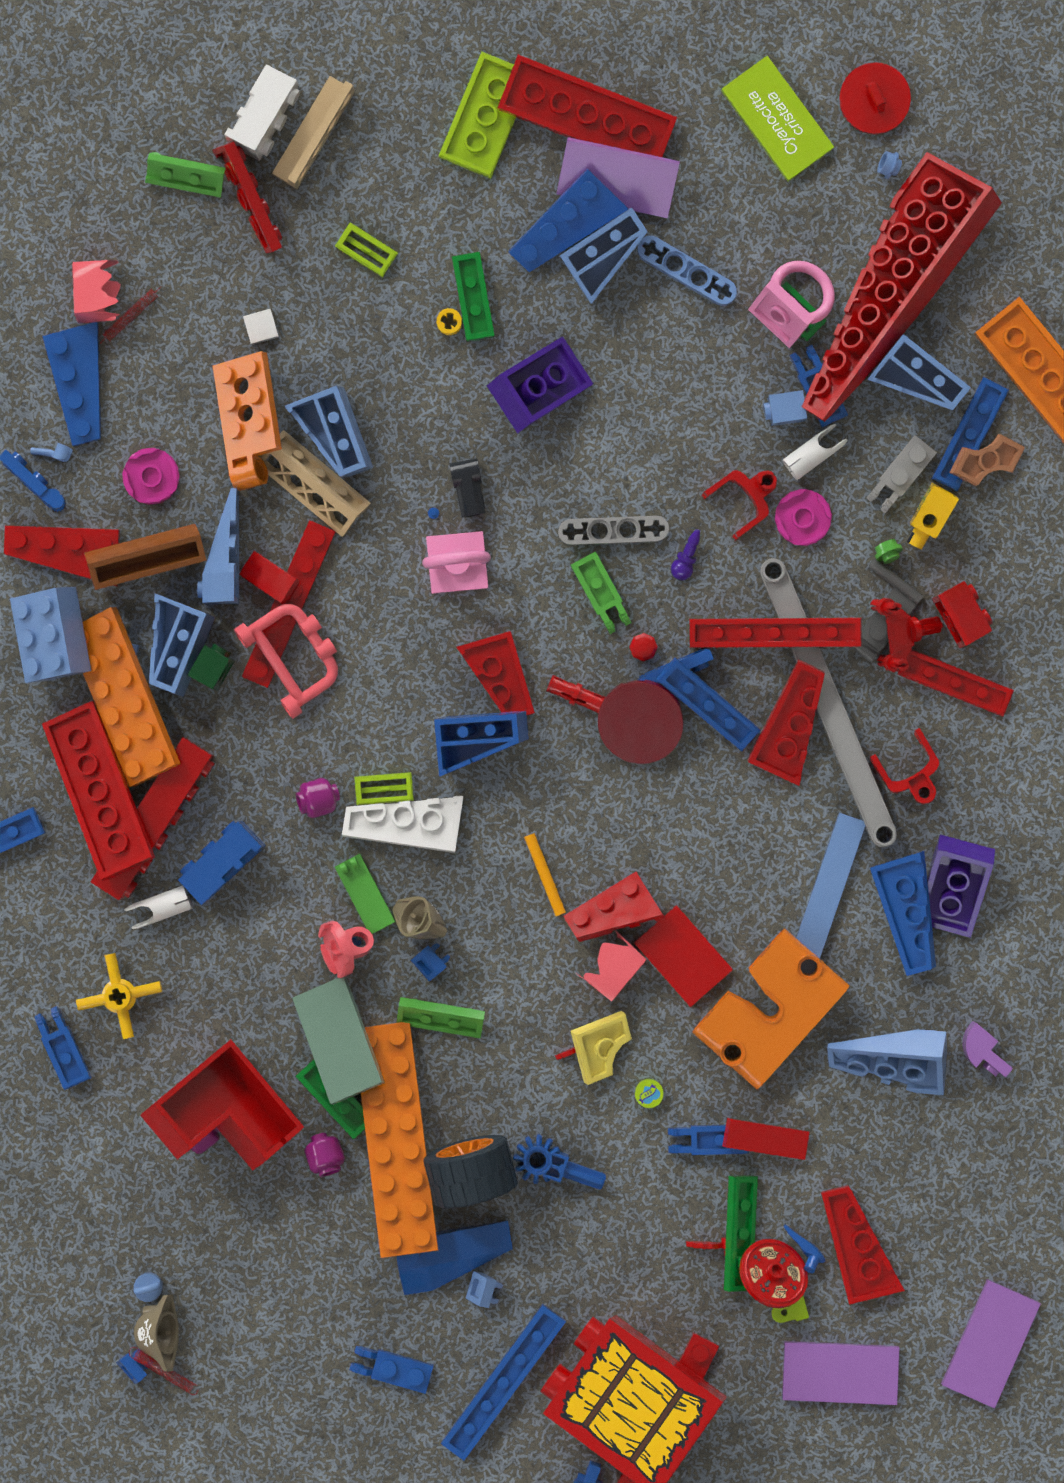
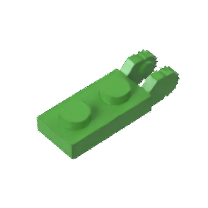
M596 551L570 565L597 616L600 615L609 634L616 632L612 620L609 619L605 612L612 607H616L619 613L618 616L625 626L631 623L621 604L623 601Z

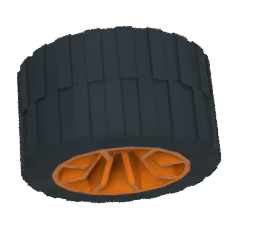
M484 1135L460 1140L435 1149L423 1159L435 1206L439 1208L452 1209L480 1204L509 1193L518 1184L508 1141L502 1135Z

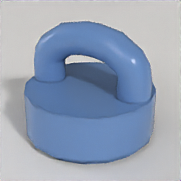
M151 1272L141 1274L134 1283V1294L139 1300L144 1302L156 1300L163 1290L161 1278Z

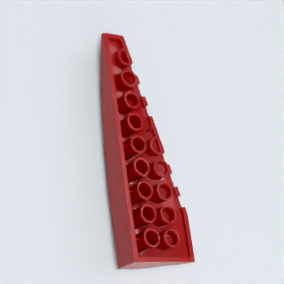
M926 152L890 204V208L896 211L889 220L884 219L879 229L881 234L876 245L871 247L868 254L870 259L866 268L860 272L844 309L845 316L841 324H838L835 329L834 341L830 350H826L822 359L824 361L820 372L815 375L802 408L825 422L884 358L932 299L1002 204L992 187Z

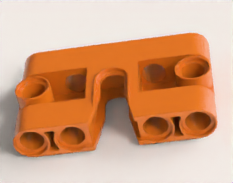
M785 928L748 967L749 972L763 992L779 1006L778 1012L773 1016H768L753 1003L727 991L692 1031L725 1064L733 1068L755 1089L760 1088L850 986ZM807 959L814 960L817 963L815 971L812 973L803 972L801 970L803 961ZM736 1045L741 1049V1053L736 1058H729L725 1054L726 1047Z

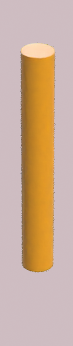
M535 833L525 836L524 839L555 916L566 913Z

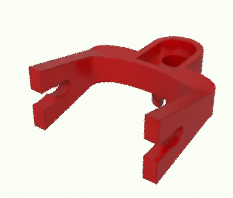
M733 470L701 495L705 500L726 483L733 482L740 486L749 496L756 509V518L732 535L734 540H737L768 516L769 509L764 497L770 494L777 485V477L774 476L773 472L761 471L749 479L741 471ZM762 478H768L770 485H762Z
M918 728L914 731V735L929 757L927 765L918 773L901 781H892L876 754L870 757V761L891 793H901L909 790L917 803L926 805L931 803L936 796V788L929 777L938 769L939 760L923 732ZM920 789L927 790L929 797L921 798L919 796Z

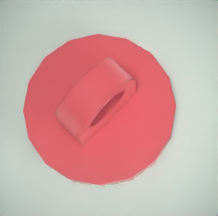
M336 921L322 924L318 933L319 938L323 937L324 944L320 945L323 959L328 969L333 974H337L338 978L352 974L354 960L367 955L374 943L373 935L368 929L359 926L344 930ZM355 936L363 938L366 946H355L352 938Z

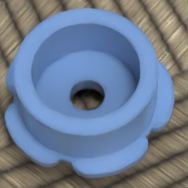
M886 151L882 155L877 172L883 174L885 179H889L891 175L896 176L902 165L899 153Z

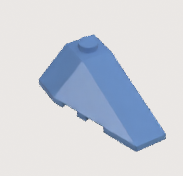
M237 488L230 489L202 574V581H198L197 584L198 598H202V603L239 604V491Z
M917 1029L828 1044V1062L831 1068L861 1077L867 1073H872L881 1078V1083L890 1085L891 1080L907 1084L906 1090L914 1093L944 1095L947 1060L946 1032Z

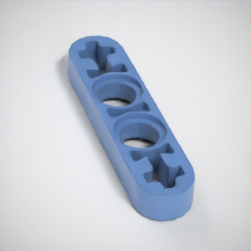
M646 236L639 242L637 254L645 263L717 305L727 306L734 301L737 290L731 280L655 236ZM651 242L655 243V250L661 254L663 249L668 250L663 257L661 265L656 262L659 256L651 253L649 256L645 255V248L642 247L644 244L650 245ZM672 256L679 257L683 262L682 268L674 272L669 270L666 265L668 258ZM703 271L707 276V282L702 286L693 284L691 281V274L693 272ZM712 277L717 279L714 284L715 286L723 288L726 285L729 287L728 293L731 294L730 298L725 296L723 300L719 299V292L713 288L710 293L705 291L710 286Z

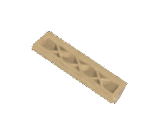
M329 76L272 173L273 176L298 189L355 93L351 83L345 81L343 84Z
M283 430L280 433L282 449L260 456L266 464L268 475L343 537L355 520L371 503ZM270 454L279 461L280 468H275L266 461ZM290 475L299 477L302 486H296L291 481ZM312 493H318L323 498L324 505L316 503L313 500ZM334 511H339L348 519L344 525L335 519Z

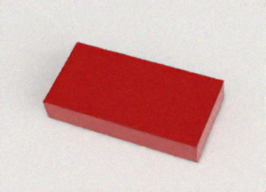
M253 551L239 573L240 576L282 604L287 603L300 582L256 551Z

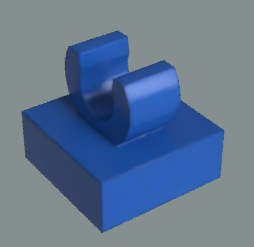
M438 943L431 947L428 945L411 959L412 963L428 981H431L447 967L445 963L450 958L448 954L442 959L436 955L435 950L440 947Z
M140 1349L135 1350L132 1355H129V1353L125 1354L116 1362L134 1384L139 1383L147 1375L144 1370L148 1368L140 1364L138 1360L133 1359Z

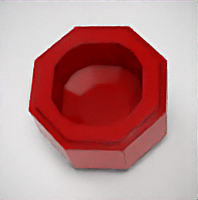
M645 633L633 637L629 646L633 658L642 662L653 658L658 648L654 637Z

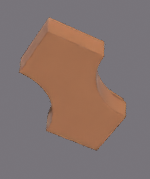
M998 434L995 440L983 449L973 450L962 447L950 474L973 486H977L987 474L993 471L1004 470L1013 473L1025 447Z

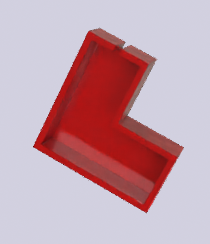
M231 1039L140 1115L177 1160L217 1127L252 1171L267 1161L304 1128Z

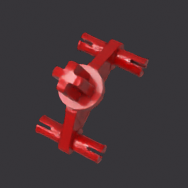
M890 598L874 599L870 603V605H873L871 607L873 611H878L879 614L886 616L890 654L887 656L880 655L877 661L881 662L877 664L890 672L906 671L909 665H906L909 663L906 658L915 642H919L922 636L940 633L943 622H941L938 616L921 620L911 617L901 608L902 605L900 603H896Z

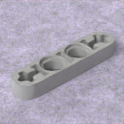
M661 516L568 519L559 526L558 535L564 544L571 546L659 542L665 539L669 533V525L666 519ZM638 521H645L644 527L653 526V521H659V526H664V531L659 533V537H654V533L650 531L644 532L646 538H639L641 528ZM625 522H631L636 527V533L631 538H624L620 534V526ZM582 523H588L587 537L589 540H582L583 534H577L574 536V540H568V536L562 533L563 530H567L570 524L573 525L575 530H583ZM597 523L604 524L608 530L606 537L603 539L594 538L591 534L593 525Z

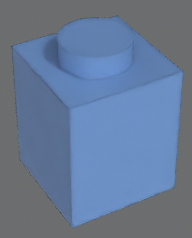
M803 390L769 395L767 398L768 403H763L765 420H770L771 426L805 422L807 419L806 410L802 408L804 402Z

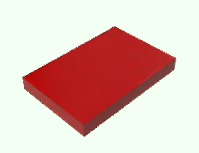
M676 905L664 915L665 919L657 921L634 944L691 1007L733 969Z

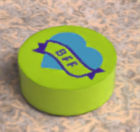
M644 1079L635 1088V1098L645 1108L656 1107L663 1099L662 1086L654 1079Z

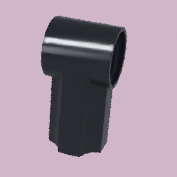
M477 458L449 463L453 486L457 491L461 517L485 514L484 499L480 487L482 481Z

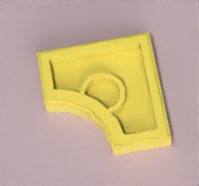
M619 1011L571 1030L584 1083L589 1085L613 1075V1062L616 1053L623 1044L632 1039L624 1012Z

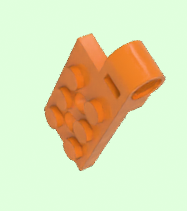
M260 351L213 365L229 476L233 487L237 488L238 491L266 484L268 482V470L265 462L258 456L282 449L268 356L266 352ZM247 379L248 389L245 393L241 394L239 390L240 384L243 380ZM248 407H251L253 415L249 421H245L244 412Z

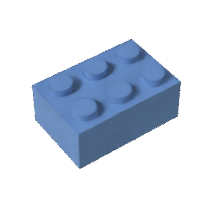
M76 587L52 588L10 598L25 683L49 681L91 671Z

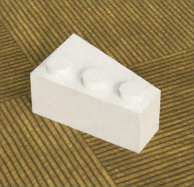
M266 64L249 92L250 97L245 107H240L237 112L239 119L233 130L228 128L224 135L227 142L234 141L236 146L239 145L245 154L258 161L261 160L263 155L267 157L274 145V141L271 139L275 131H281L287 120V115L284 114L289 104L294 106L299 97L300 90L297 89L299 86L297 80Z

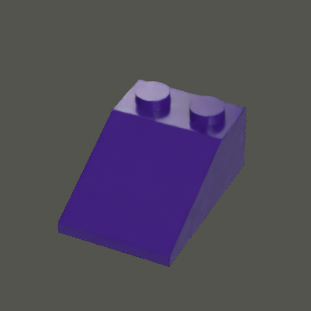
M562 336L501 373L486 386L515 431L519 433L592 386L593 382Z
M939 835L927 877L932 928L971 938L994 866L995 849Z

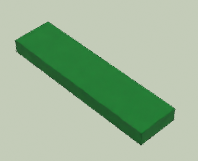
M729 1176L724 1291H747L740 1276V1261L744 1252L755 1243L758 1176Z

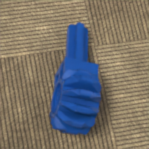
M537 1134L536 1143L534 1144L531 1138L527 1136L525 1137L528 1145L527 1148L520 1143L517 1145V1149L523 1154L513 1155V1160L522 1162L515 1166V1170L520 1172L526 1169L522 1176V1179L525 1181L533 1174L534 1184H538L539 1175H543L545 1182L550 1181V1179L561 1182L562 1177L598 1190L602 1189L605 1183L606 1175L604 1173L568 1161L569 1155L560 1152L558 1146L549 1149L553 1142L551 1138H548L543 1145L541 1144V1134ZM535 1152L543 1153L546 1157L545 1162L540 1166H534L529 1161L530 1156Z

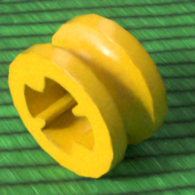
M447 308L438 314L436 323L441 333L454 335L462 327V318L458 311ZM448 314L454 315V321L457 322L455 327L451 325L452 329H446L445 323L441 322L444 316L447 318Z

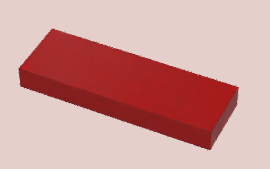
M727 1118L722 1146L805 1160L810 1132Z

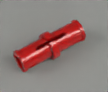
M555 675L552 676L546 690L548 693L568 700L571 705L576 703L596 713H599L605 696L583 688L580 683L575 685Z

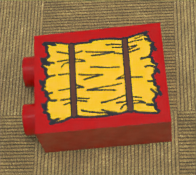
M617 1315L609 1318L605 1325L595 1317H592L573 1344L585 1353L574 1370L571 1372L562 1364H559L542 1387L540 1392L552 1400L543 1414L635 1483H668L727 1396Z

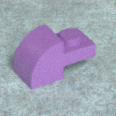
M972 1021L964 1033L962 1042L967 1060L976 1068L982 1060H985L986 1062L983 1064V1067L996 1077L1000 1073L1006 1077L1013 1068L991 1051L998 1041L980 1025Z

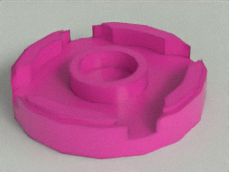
M156 448L141 449L132 454L122 473L123 483L129 495L138 502L148 505L161 504L170 499L177 490L180 481L179 468L174 459L165 451Z
M799 489L792 491L781 499L776 508L775 524L777 531L784 540L793 545L808 546L815 544L826 535L830 528L832 513L829 504L822 495L812 490Z

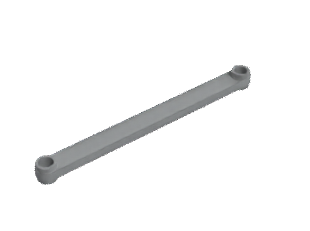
M775 558L766 560L760 567V576L777 617L807 618L783 562ZM776 564L780 568V576L776 579L769 578L765 573L767 565ZM790 647L796 662L799 659L825 672L816 710L870 839L878 847L891 846L897 837L895 826L820 648ZM882 826L887 827L891 833L890 839L886 843H881L876 837L877 830Z

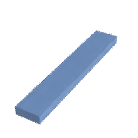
M838 813L796 936L819 959L865 828L862 820L842 813ZM807 959L801 964V970L805 973H812L817 967V963L811 959Z

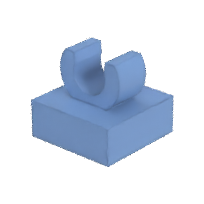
M473 1271L466 1299L480 1307L489 1308L490 1303L496 1304L499 1299L492 1296L494 1288L502 1289L503 1285L484 1273Z

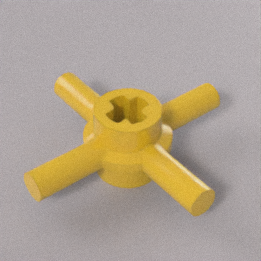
M116 953L104 955L110 982L106 984L102 994L77 999V1009L80 1011L105 1005L108 1010L117 1013L123 1039L134 1037L128 1010L134 1006L136 998L161 993V982L158 981L134 987L129 981L121 979ZM116 988L119 989L120 993L125 992L126 998L122 999L123 1003L121 1004L118 999H113L112 994L116 993Z

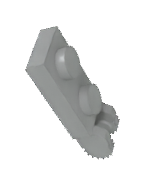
M914 435L878 479L879 483L866 499L872 502L878 497L884 486L889 488L893 494L883 502L880 508L882 512L886 513L897 498L906 492L937 452Z

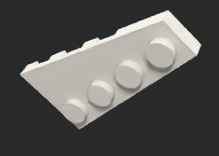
M463 796L346 807L342 837L455 853Z

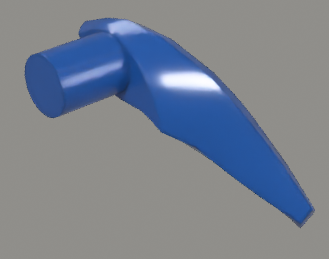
M785 1224L783 1227L808 1257L804 1270L808 1273H814L818 1263L826 1262L823 1254L814 1244L801 1237Z

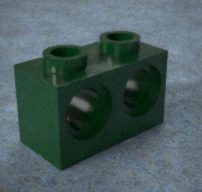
M213 644L211 648L204 645L188 676L218 691L235 661L229 658L231 652L216 644Z

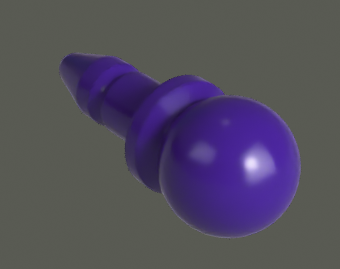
M698 529L689 536L688 543H686L683 552H678V559L671 565V574L677 580H687L693 573L692 564L696 562V558L693 556L697 549L696 546L700 541V530Z

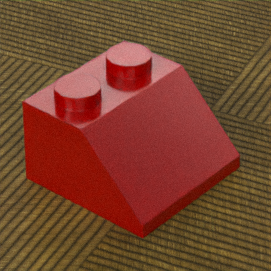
M965 581L932 598L958 648L965 647L991 632L990 625L993 624L986 609L981 610L976 600L979 599L975 588L972 584L967 585Z

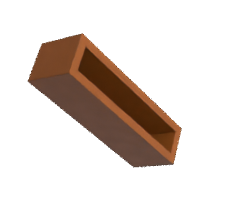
M196 524L84 553L95 590L207 561Z

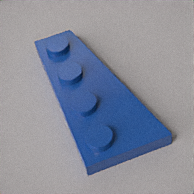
M921 851L871 867L870 870L906 975L909 976L935 968L936 960L925 852Z

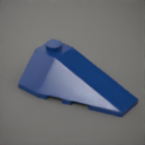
M508 1220L437 1231L439 1251L396 1256L404 1295L433 1291L512 1250Z

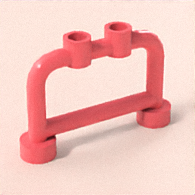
M283 604L248 627L242 623L233 630L245 648H248L255 642L257 643L289 692V695L281 699L280 702L288 715L294 719L302 713L301 706L327 690L336 681L338 666L332 655L337 650L329 638L321 639L317 631L322 627L313 614L307 617L300 607L293 604ZM286 615L295 618L301 631L308 638L316 654L327 668L326 676L303 692L263 633L264 629Z

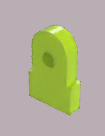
M804 1296L789 1307L772 1308L771 1310L772 1318L778 1323L791 1320L800 1321L809 1318ZM785 1309L787 1310V1314L782 1315L781 1311Z

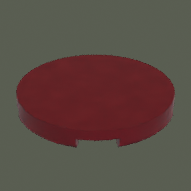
M651 680L631 681L617 685L606 695L598 713V730L603 743L615 756L631 763L647 764L663 759L677 746L683 732L684 721L679 701L667 688Z

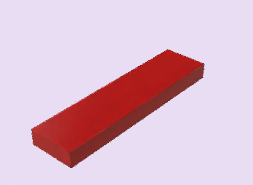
M912 649L906 658L909 662L906 664L909 665L906 671L899 670L897 673L901 677L1001 717H1004L1014 692L1010 688Z

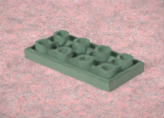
M346 977L334 979L292 998L330 1104L334 1105L385 1083Z

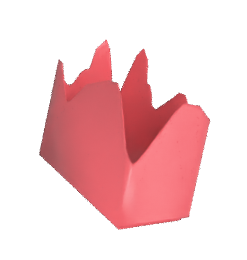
M117 260L73 262L74 314L78 324L114 321L116 316L120 315L104 311L106 307L118 302L116 296L121 284L117 281H108L111 278V274L103 270L118 264Z
M615 930L617 937L626 942L628 946L602 943L598 955L600 974L585 973L583 978L610 1001L615 999L647 960L617 930Z

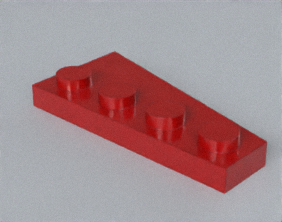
M233 141L213 149L212 151L216 159L222 156L225 162V176L228 182L231 181L239 189L236 191V197L241 207L245 211L250 210L252 215L248 217L249 222L265 253L274 252L282 248L280 241H282L281 233L276 225L272 226L268 217L270 209L263 198L260 199L256 191L258 183L253 173H248L244 164L246 157L242 148L239 145L236 146Z
M5 526L4 554L91 579L84 553L119 544L120 530Z
M798 659L748 757L749 763L791 783L800 785L814 716L825 676L823 670Z
M849 1185L822 1191L821 1196L849 1305L905 1291Z

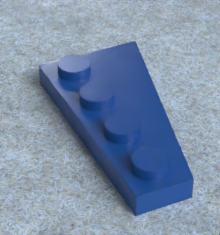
M587 168L508 252L528 272H531L629 208Z
M92 322L42 336L73 447L101 440L99 322Z

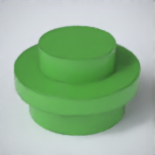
M895 539L887 540L875 547L877 553L875 558L879 562L884 561L885 564L891 563L900 557L899 553L903 548L901 544H897Z

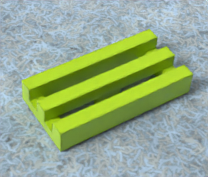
M351 222L335 245V248L382 278L398 255L396 251ZM354 232L389 255L387 260L350 237V233ZM347 241L383 264L381 268L377 267L343 245L344 242Z
M412 772L354 777L357 805L414 801ZM406 779V784L361 788V782ZM407 790V796L362 799V793Z

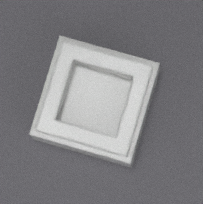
M271 309L243 316L251 345L279 337Z

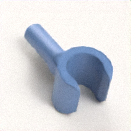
M57 443L55 451L31 447L30 453L67 462L73 449Z

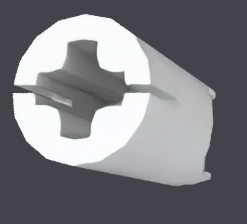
M836 424L828 426L782 460L796 480L800 479L846 444L847 439L842 440L832 448L826 449L819 445L821 438L833 430Z
M182 885L129 905L124 909L125 911L144 906L150 908L153 912V916L150 919L132 926V929H138L193 909L187 889Z

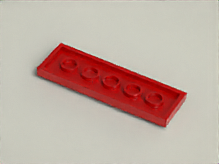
M519 54L497 108L499 111L565 137L658 157L663 156L677 119L676 116Z
M90 701L42 723L100 880L106 881L154 859L155 855L95 702Z

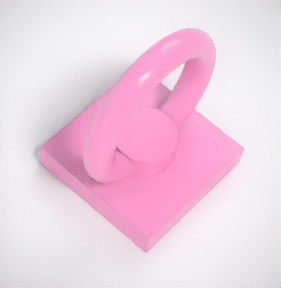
M791 261L780 266L774 272L771 281L764 287L748 310L790 348L810 324L823 320L830 313L835 300V292L831 280L819 267L805 261ZM802 272L818 281L823 291V302L816 311L809 313L781 287V283L787 275Z
M483 531L426 537L428 557L423 559L422 565L424 568L429 569L432 594L488 589L486 563L490 561L491 556L488 552H485Z

